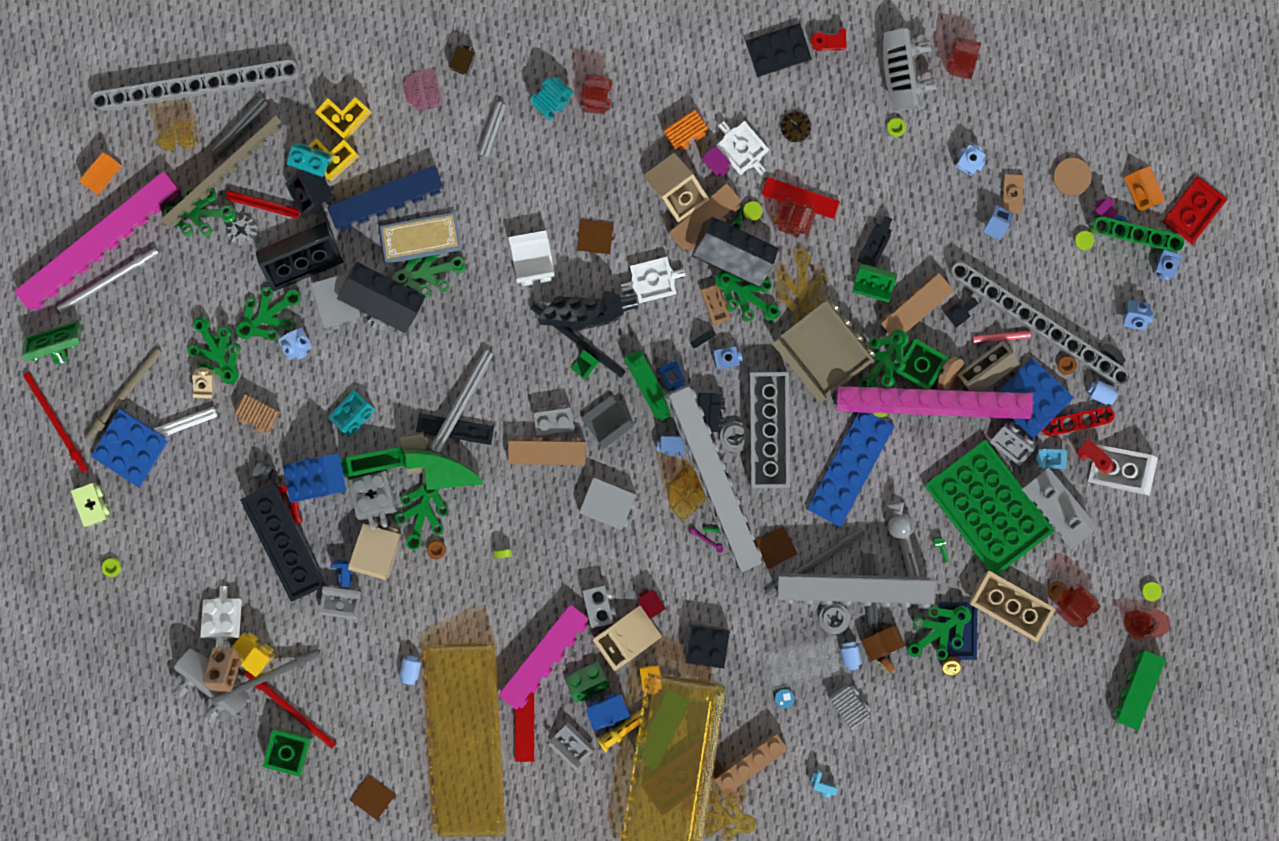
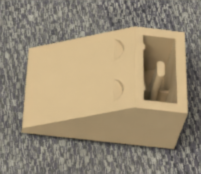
M638 606L593 637V641L613 670L616 671L662 636L643 608Z

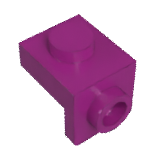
M1108 197L1106 199L1101 198L1094 205L1095 209L1091 213L1095 217L1113 219L1118 214V210L1113 206L1115 202Z

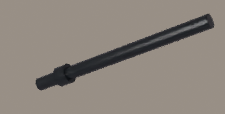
M535 303L530 307L538 316L544 311ZM553 326L617 376L622 378L625 374V371L570 329L564 326Z

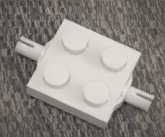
M723 121L718 127L726 135L716 146L731 162V166L739 175H742L747 169L754 167L761 176L767 171L760 163L761 158L769 151L767 146L745 121L732 130Z
M667 257L630 266L632 282L621 284L622 292L634 289L638 296L639 304L676 295L675 278L686 276L685 273H682L685 270L683 268L673 271L669 266Z
M220 586L218 598L203 600L201 638L215 639L216 648H223L224 640L239 638L242 600L239 598H227V586Z

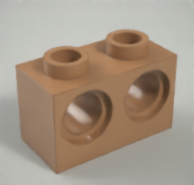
M213 648L202 683L210 691L232 692L242 657L234 648Z

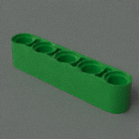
M1095 217L1089 222L1090 231L1097 235L1171 252H1178L1184 246V239L1177 234L1106 217ZM1099 220L1103 222L1101 231L1096 227ZM1117 225H1120L1122 229L1119 235L1115 233ZM1136 229L1140 232L1138 239L1133 237V232ZM1153 234L1158 236V241L1155 244L1151 240ZM1172 238L1176 240V246L1174 248L1170 246V240Z

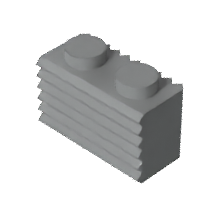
M845 684L828 697L852 730L870 717L868 714L870 708L865 701L860 702L857 696L860 694L853 685L849 687L848 684Z

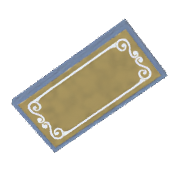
M455 212L380 226L386 264L462 250Z

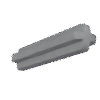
M497 101L479 149L481 156L488 157L506 108V104Z

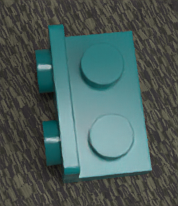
M297 142L291 147L287 164L323 177L327 166L332 163L334 155Z
M353 390L328 418L341 432L350 437L359 430V427L365 420L372 416L375 408L356 390Z

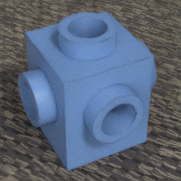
M1128 300L1123 312V326L1146 331L1148 323H1152L1154 313L1151 312V304Z

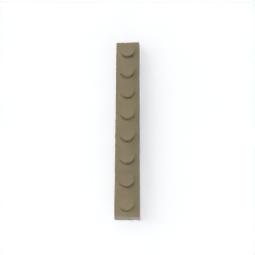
M277 116L272 118L161 220L168 227L178 224L181 221L180 216L185 212H191L196 207L195 203L199 199L204 200L210 194L209 190L212 187L221 185L224 182L223 177L228 173L230 175L239 168L237 165L242 160L245 162L253 155L252 151L255 148L260 149L266 144V138L270 135H276L281 130L280 125L282 123Z

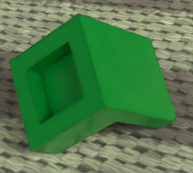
M584 350L571 369L586 380L599 364V361Z

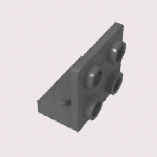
M612 396L581 418L603 449L634 427Z

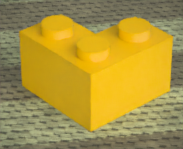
M356 97L353 98L343 111L327 98L315 112L346 141L372 114Z
M317 138L308 145L334 155L332 163L327 166L325 177L330 182L360 157L345 140L340 142L331 152Z
M244 632L232 648L242 657V664L240 666L257 677L264 672L276 655L272 653L274 651L272 647L267 644H260L257 641L259 638L251 632L248 634Z

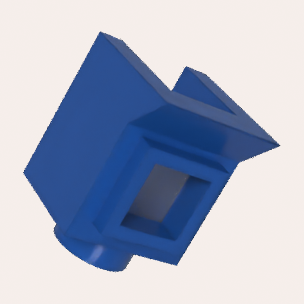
M676 360L658 368L668 389L672 388L674 391L683 387L682 383L685 382V379Z

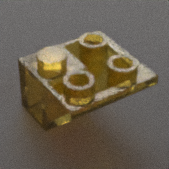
M193 119L174 122L154 140V144L166 152L176 151L175 142L180 147H184V149H194L195 145L200 144L197 121Z
M688 464L666 485L669 507L682 522L707 500L696 472Z

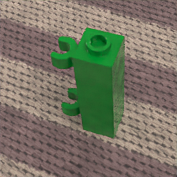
M641 350L623 358L655 418H660L662 421L670 417V409L665 400V394Z

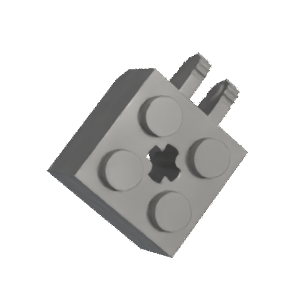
M383 471L348 480L355 514L359 521L368 519L371 530H376L374 517L380 516L383 528L388 527L386 514L397 512L389 474ZM373 493L377 494V495H374V499H371V498H370V495H371V494H373Z

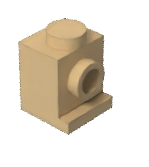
M205 367L195 369L192 375L193 398H212L215 393V371Z

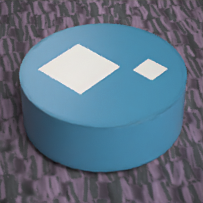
M780 689L775 695L776 704L781 708L791 707L794 703L793 693L789 689Z

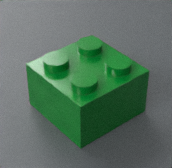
M914 338L903 355L905 369L901 372L894 370V373L923 390H930L948 357Z
M275 727L271 733L263 767L300 777L304 773L313 736Z

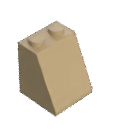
M675 153L643 175L677 222H680L709 201L693 173Z
M369 522L368 524L364 523L348 569L386 580L390 576L402 534L398 533V529L394 527L381 528L379 523H376V530H371Z

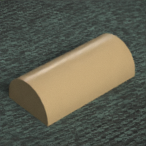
M987 571L982 576L969 601L970 605L1038 643L1056 610L991 571Z

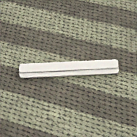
M211 407L154 428V430L167 436L213 419L218 414L215 407Z

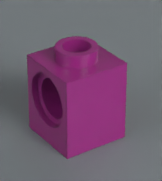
M717 146L701 159L708 169L712 170L711 172L715 177L718 175L723 177L731 170L729 168L731 162Z

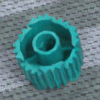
M559 77L547 78L541 85L543 89L539 93L536 92L530 99L532 106L549 121L555 118L553 115L555 112L562 111L570 103L568 97L575 93Z

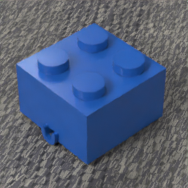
M618 692L606 696L607 701L601 703L600 700L588 704L589 708L585 709L594 731L608 725L613 726L617 721L631 716L623 694L618 695Z

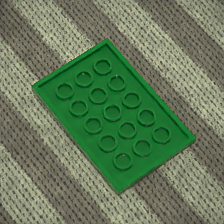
M986 439L924 485L986 569L996 575L1000 574L1055 532L1040 510L1037 509L1034 502L1024 493L1021 485Z

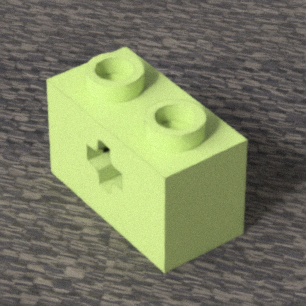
M91 483L71 491L84 527L110 519L108 516L111 513L107 503L104 504L102 496H104V492L100 485ZM91 501H95L96 503L95 505H93V507H89L88 505L91 503Z

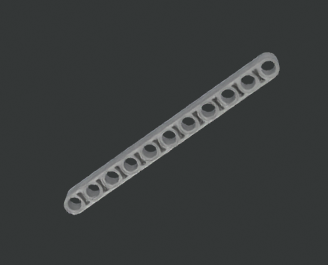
M284 60L97 91L91 96V104L98 110L107 111L293 80L299 76L300 69L294 61ZM288 66L295 67L292 74H286ZM275 69V75L271 78L267 77L268 70ZM251 72H256V79L249 81L248 75ZM232 75H237V82L234 84H230V77ZM218 78V85L211 87V80ZM199 81V88L192 90V83ZM180 84L181 90L178 93H173V87ZM161 87V95L154 96L155 89ZM143 91L142 98L136 100V92ZM124 94V100L117 103V96ZM105 97V103L98 106V99Z
M958 262L951 267L950 276L955 281L1116 386L1125 385L1129 382L1130 373L1125 368L967 264ZM957 266L962 267L964 270L962 277L955 274ZM972 277L979 279L980 284L978 287L971 285ZM989 287L994 288L996 291L994 298L987 295ZM1005 298L1011 300L1012 305L1010 308L1004 307L1003 300ZM1021 308L1028 312L1026 319H1022L1019 316ZM1037 319L1042 320L1044 323L1041 330L1035 326ZM1053 330H1057L1060 333L1058 340L1052 338L1051 333ZM1069 340L1074 341L1076 344L1073 351L1067 347ZM1085 351H1089L1092 354L1090 361L1084 359L1083 354ZM1102 361L1108 365V369L1105 372L1101 371L1099 367ZM1118 372H1121L1124 375V379L1122 382H1118L1116 380V374Z

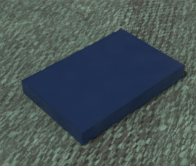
M939 602V608L954 610L958 606H965L971 612V619L963 628V646L956 649L952 646L956 625L949 629L946 649L948 652L947 657L953 656L959 660H977L978 609L970 605L969 602ZM960 612L958 618L964 619L965 614ZM939 616L938 622L945 623L951 618ZM941 636L938 637V649H939L940 637H941ZM956 639L954 641V644L956 646H959L961 644V641L959 639ZM941 650L938 655L944 657L946 653Z

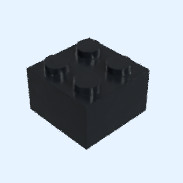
M299 170L285 184L302 218L321 211L334 199L333 190L328 186L325 175L321 177L304 170Z
M691 623L686 663L724 669L730 629Z

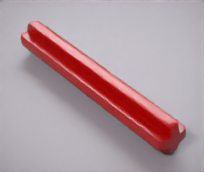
M228 190L226 193V200L295 219H298L300 216L298 208L232 190Z

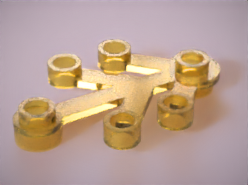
M799 252L795 258V262L799 266V288L790 279L788 273L782 272L778 276V281L784 284L799 299L798 307L790 300V295L787 292L783 291L778 295L779 302L784 303L794 313L793 320L795 323L801 320L799 318L801 313L807 315L824 302L819 300L820 294L825 295V300L828 299L827 293L819 292L816 300L807 307V298L818 287L828 281V275L822 272L817 275L816 280L807 288V266L811 262V257L807 252ZM801 256H806L807 261L805 263L800 261ZM781 275L787 276L786 282L781 281ZM820 275L826 277L825 282L819 281ZM781 294L787 295L786 301L780 299Z
M710 791L707 794L706 801L717 812L700 809L695 803L687 804L683 810L684 817L690 821L695 820L698 816L717 821L714 824H707L703 829V833L707 837H712L715 832L728 824L736 826L732 829H724L722 838L725 841H731L734 836L741 832L751 833L757 827L756 819L751 815L743 813L737 805V798L733 795L727 796L724 804L733 811L736 817L731 816L718 801L719 795L715 791Z

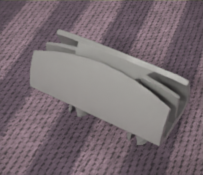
M906 28L885 32L883 38V62L886 83L892 104L899 111L921 108V92L938 90V86L929 85L937 82L936 77L919 81L916 70L915 56L919 53L932 52L931 47H924L932 44L931 40L914 43L911 31Z
M1049 467L1041 471L1040 475L1033 478V481L1028 485L1025 484L1022 487L1028 498L1036 503L1037 509L1042 510V515L1044 517L1047 516L1048 522L1055 526V531L1061 533L1060 537L1070 549L1077 546L1098 528Z
M189 649L174 666V670L182 676L183 680L172 693L175 695L182 689L178 696L179 699H182L188 690L194 686L209 698L222 693L221 691H210L202 683L209 658ZM235 680L233 687L240 684ZM243 691L217 704H212L202 717L205 719L213 713L208 720L212 724L218 714L225 710L234 718L248 702L249 695L246 691Z

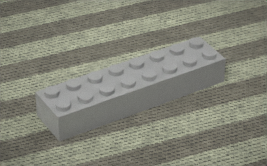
M779 573L778 600L789 604L794 603V600H801L802 604H813V601H820L821 604L831 605L833 601H840V605H852V602H859L862 606H871V603L874 602L878 603L879 606H891V603H898L900 607H911V604H917L918 607H930V604H935V580L933 577Z

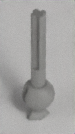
M903 502L889 504L887 507L891 510L893 517L888 522V530L893 537L899 538L909 577H920L910 538L915 528L914 521L908 514L903 513Z

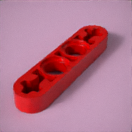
M1100 407L1056 417L1050 422V425H1056V420H1059V427L1062 431L1058 432L1059 428L1052 429V433L1045 431V429L1041 432L1045 436H1056L1109 424L1114 420L1115 413L1110 407ZM1103 410L1110 413L1107 421H1105V418L1097 419L1099 423H1096V417L1093 412L1096 411V415L1103 414ZM1085 414H1089L1092 418L1089 425L1082 423V416ZM1066 418H1070L1073 421V426L1070 429H1065L1063 426V421Z

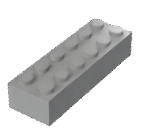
M789 372L749 373L750 488H790Z

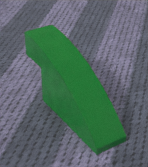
M402 447L340 459L344 478L404 466Z
M402 450L403 465L406 469L422 468L423 486L426 490L483 485V480L478 474L454 458L427 450Z

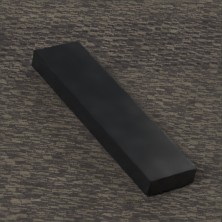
M419 413L416 432L424 431L425 434L437 436L446 418ZM457 420L448 438L491 445L495 426Z

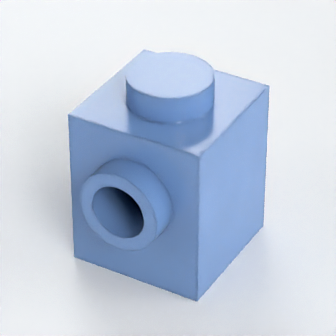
M996 205L983 232L990 237L1001 240L1011 223L1014 213Z

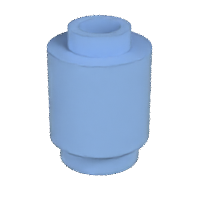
M1099 380L1095 383L1092 382L1088 388L1089 397L1105 405H1112L1118 395V391L1114 387Z
M856 641L841 644L842 649H840L843 667H847L848 671L859 669L862 660Z
M407 655V658L402 659L399 677H401L400 682L415 685L421 667V661H418V657Z

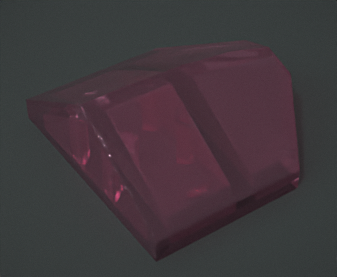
M437 69L411 73L404 85L406 99L417 111L443 107Z

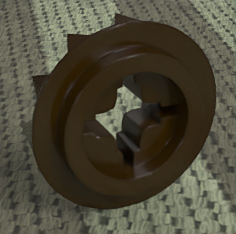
M792 112L783 118L781 132L788 141L801 142L809 136L811 122L802 112ZM791 120L796 124L803 122L799 127L801 133L797 130L790 132L793 127Z

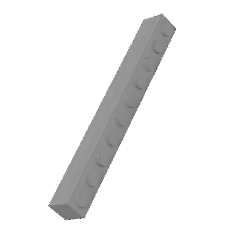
M683 386L665 394V400L736 571L742 573L762 564L760 559L762 554L759 548L755 547L753 542L755 540L754 535L750 529L748 530L746 525V515L739 508V498L732 491V481L725 474V464L718 457V447L711 440V430L708 424L704 423L702 418L704 413L701 407L697 406L695 391L692 388L690 389V386Z

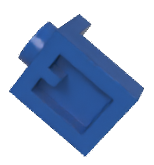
M346 559L335 560V563L330 564V568H342V571H339V583H342V587H351L352 570L348 569L349 563H347Z

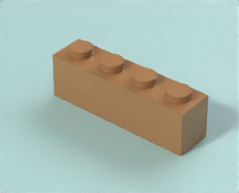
M726 183L709 198V201L692 212L671 230L668 235L683 252L686 249L689 252L695 247V241H697L704 221L712 216L723 222L726 221L725 216L729 212L734 214L741 208L739 204L742 200Z
M932 273L924 280L926 284L921 289L917 286L909 293L912 297L907 301L902 299L895 306L897 310L892 314L889 311L881 318L883 322L879 325L889 336L896 329H902L905 332L910 330L954 291L940 273L936 276Z
M513 437V441H508V464L586 465V442H582V438H570V442H563V438H551V442H544V438H532V441H524V437Z
M774 732L724 769L725 771L715 777L714 780L727 796L786 752L788 748L778 734Z

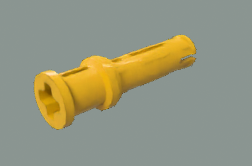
M643 707L616 728H609V732L602 737H597L596 740L602 749L607 752L609 747L616 742L620 743L624 735L651 716Z

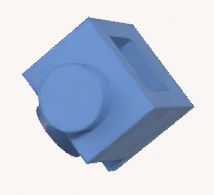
M1167 250L1160 251L1153 273L1158 274L1157 278L1166 281L1169 278H1174L1182 255ZM1167 262L1171 264L1170 269H1167L1165 267V264Z
M736 346L713 351L717 370L739 366V361H742L741 350H737ZM726 354H730L732 356L731 361L725 360Z
M661 436V440H657V452H665V456H676V452H680V456H684L682 438Z

